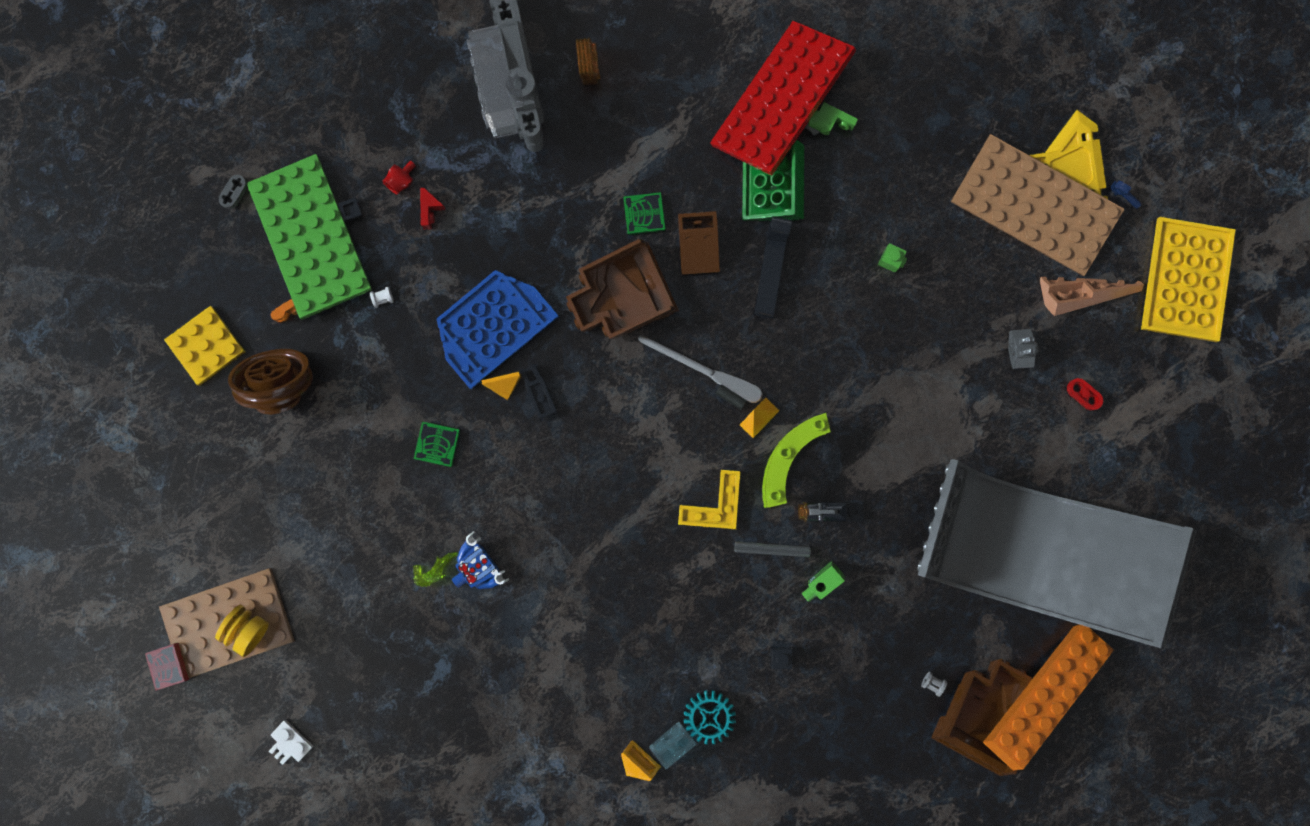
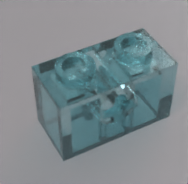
M678 722L651 744L649 748L667 770L692 749L696 742Z

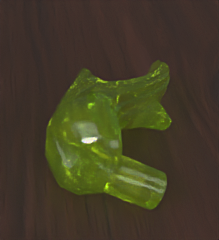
M449 553L441 559L437 556L434 566L425 574H421V565H414V583L420 587H426L444 578L445 575L441 574L442 570L450 560L458 556V553Z

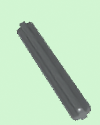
M735 542L734 551L740 553L810 557L811 548L805 546Z

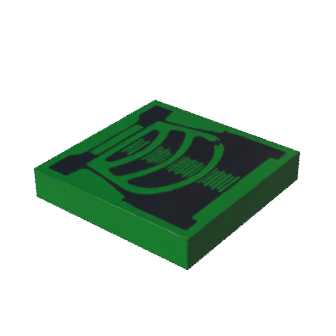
M661 192L623 197L628 235L665 231Z
M422 422L414 459L452 467L460 430Z

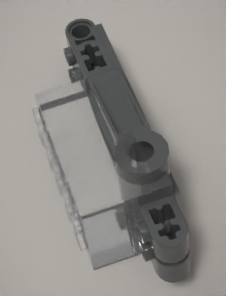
M489 0L495 26L468 31L469 39H467L468 49L471 53L470 60L475 72L474 79L476 86H478V98L482 105V117L485 120L486 128L491 129L494 139L519 133L520 139H524L528 150L539 152L545 145L541 125L544 122V112L535 82L518 1Z

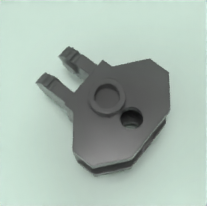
M1031 329L1009 331L1008 351L1012 368H1033L1036 353H1038V343L1035 342Z

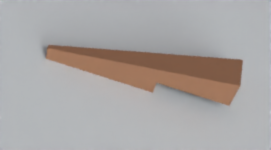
M1044 276L1040 278L1044 305L1054 316L1142 291L1144 286L1141 281H1137L1135 284H1124V280H1118L1117 283H1107L1106 279L1077 278L1076 281H1064V277H1058L1057 280H1047Z

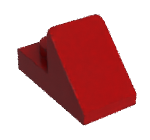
M420 188L421 226L424 230L432 229V224L435 223V215L432 211L446 210V208L425 188Z

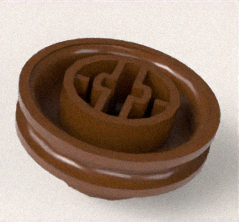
M274 349L255 354L236 365L228 377L232 395L239 405L254 408L262 414L269 415L279 414L296 406L301 400V394L309 388L313 380L307 357L303 353L292 349Z

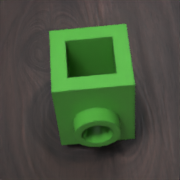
M889 243L878 265L896 272L899 267H904L907 260L904 256L907 251Z

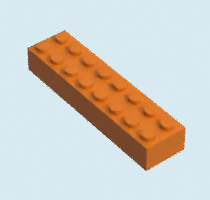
M1083 625L1073 626L983 743L1013 771L1023 770L1114 650L1089 627Z

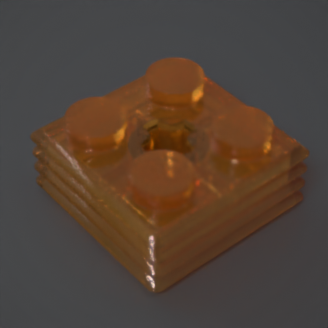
M590 37L588 39L581 38L580 40L577 38V57L582 85L589 86V84L593 85V83L596 85L597 79H600L596 43H592Z

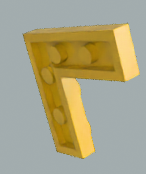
M721 470L718 508L680 505L678 525L736 529L740 471Z

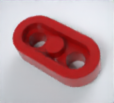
M1076 378L1068 383V394L1085 409L1092 411L1102 406V395L1085 380ZM1075 385L1079 387L1078 392L1074 390ZM1089 398L1094 400L1093 404L1089 403Z

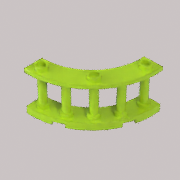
M826 413L810 418L792 429L773 450L768 459L762 483L764 508L787 503L785 486L790 465L798 452L807 443L831 432Z

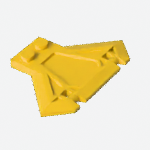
M1078 110L1075 111L1045 153L1029 155L1084 187L1093 190V192L1102 196L1101 189L1106 188L1100 139H1093V133L1098 132V125ZM1082 134H1085L1086 141H1082Z

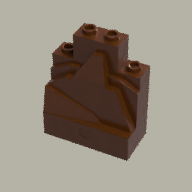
M641 239L578 269L580 272L579 279L586 287L566 296L568 300L566 302L567 307L576 318L574 319L576 327L583 332H588L603 324V333L609 339H616L655 320L659 321L679 311L649 243Z
M1003 659L991 661L985 676L976 670L965 673L961 684L958 685L947 714L939 718L931 738L999 776L1016 774L1017 770L1013 771L983 742L1033 678L1028 676L1026 671L1013 668L1008 661Z

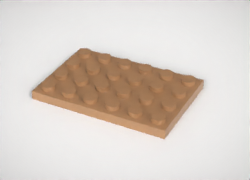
M271 568L159 606L170 644L179 643L189 678L295 641ZM240 604L246 610L252 611L250 620L255 616H259L269 622L268 629L259 644L244 658L232 650L234 642L229 646H225L223 644L224 641L219 642L215 639L222 621Z

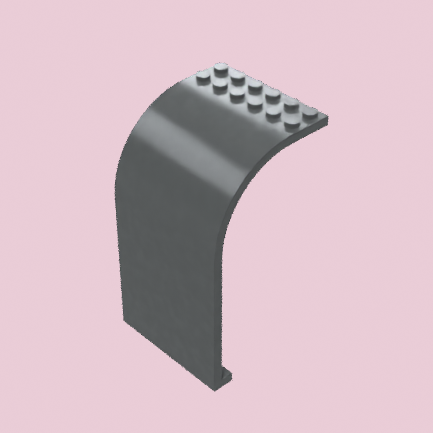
M950 460V464L945 469V481L940 487V499L934 508V520L929 525L930 534L928 541L923 546L924 555L918 564V576L1165 650L1197 533L1194 528L1181 527L1035 491L978 472L958 460Z

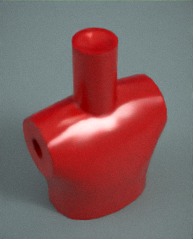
M409 161L402 169L394 164L384 178L383 184L394 194L398 195L413 182L409 173L416 165Z

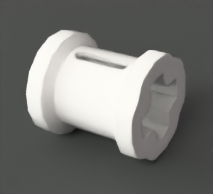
M385 287L384 290L375 293L373 291L370 292L375 308L387 302H394L389 287Z

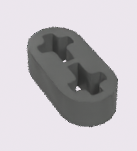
M241 175L232 176L219 196V203L226 209L235 208L248 188L247 180ZM235 182H241L242 186H236ZM225 198H231L232 202H226Z

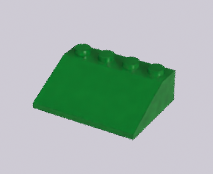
M796 140L772 176L743 162L742 220L771 221L772 216L792 220L804 219V144Z

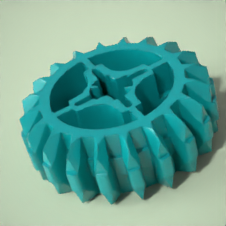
M707 690L704 691L705 697H701V694L697 693L699 700L696 701L691 697L690 700L693 706L686 704V708L690 710L684 711V715L689 717L684 719V723H690L686 730L690 731L693 729L690 736L694 737L698 734V742L701 741L702 737H704V744H708V739H711L712 744H715L716 737L722 742L723 738L721 735L724 734L725 737H729V733L726 730H734L729 725V723H736L734 718H730L736 715L735 711H729L734 707L733 704L726 705L729 698L726 697L722 701V693L715 697L714 690H712L711 696H708ZM705 702H715L718 705L714 706L712 709H707L701 704ZM696 709H698L703 716L700 723L697 726L695 725L693 720V716ZM722 709L726 713L723 726L717 720V716ZM705 713H713L714 721H706ZM707 726H713L718 729L715 732L702 731Z

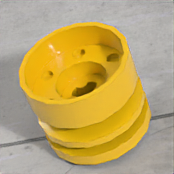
M240 604L222 621L215 639L219 642L224 641L223 644L225 646H229L234 642L232 650L244 658L259 644L268 629L269 622L259 616H255L250 620L252 611L246 610Z

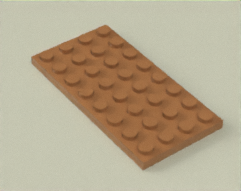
M991 134L988 136L951 200V203L1081 276H1085L1124 211V208Z

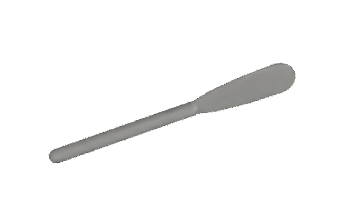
M644 335L638 338L639 342L709 376L717 384H722L748 402L756 403L762 398V391L756 385L730 374L712 370Z

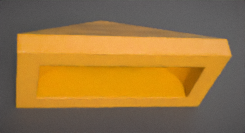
M515 372L481 381L485 387L508 400L522 376L520 372Z
M765 398L746 417L740 426L754 438L780 410Z
M633 740L621 754L626 776L651 781L661 768Z

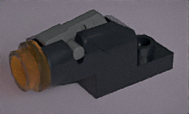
M803 502V504L798 505V518L804 522L864 521L863 502Z

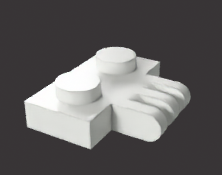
M284 720L271 734L277 743L269 752L273 754L278 749L279 752L274 757L278 759L283 754L285 757L280 761L283 765L291 756L298 762L301 761L314 746L287 720Z

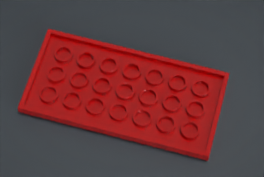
M792 21L710 142L711 145L772 176L856 52L855 47Z

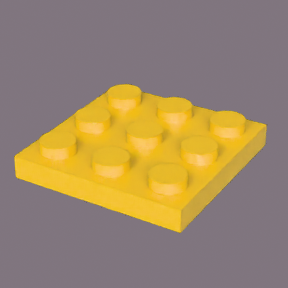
M212 306L206 308L164 339L198 386L246 352Z

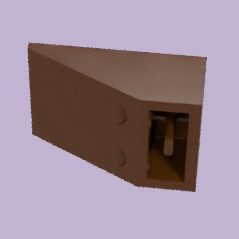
M716 211L678 214L682 275L720 272Z

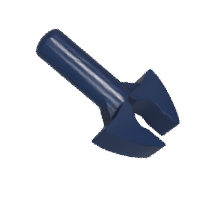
M1120 180L1118 182L1114 181L1111 185V190L1115 195H1122L1136 209L1141 206L1142 203L1129 192L1131 190L1129 185Z

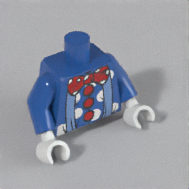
M475 532L470 533L466 537V541L461 546L456 558L458 562L456 568L460 572L452 578L456 587L459 588L467 582L471 588L475 586L477 589H491L509 581V578L503 579L502 573L505 571L499 570L483 546L478 543L481 538L474 539L473 534Z

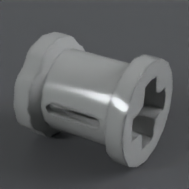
M928 672L922 681L921 687L932 690L940 697L947 686V681H941L934 677L933 673Z

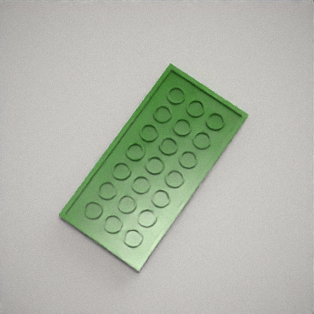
M317 154L246 183L301 320L372 290Z

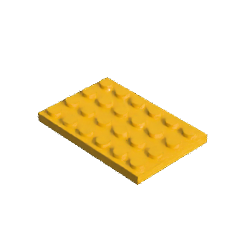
M1164 217L1157 218L1141 330L1212 342L1220 341L1236 229Z

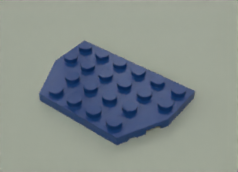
M495 270L437 318V324L446 361L472 390L481 380H484L559 316L535 287Z

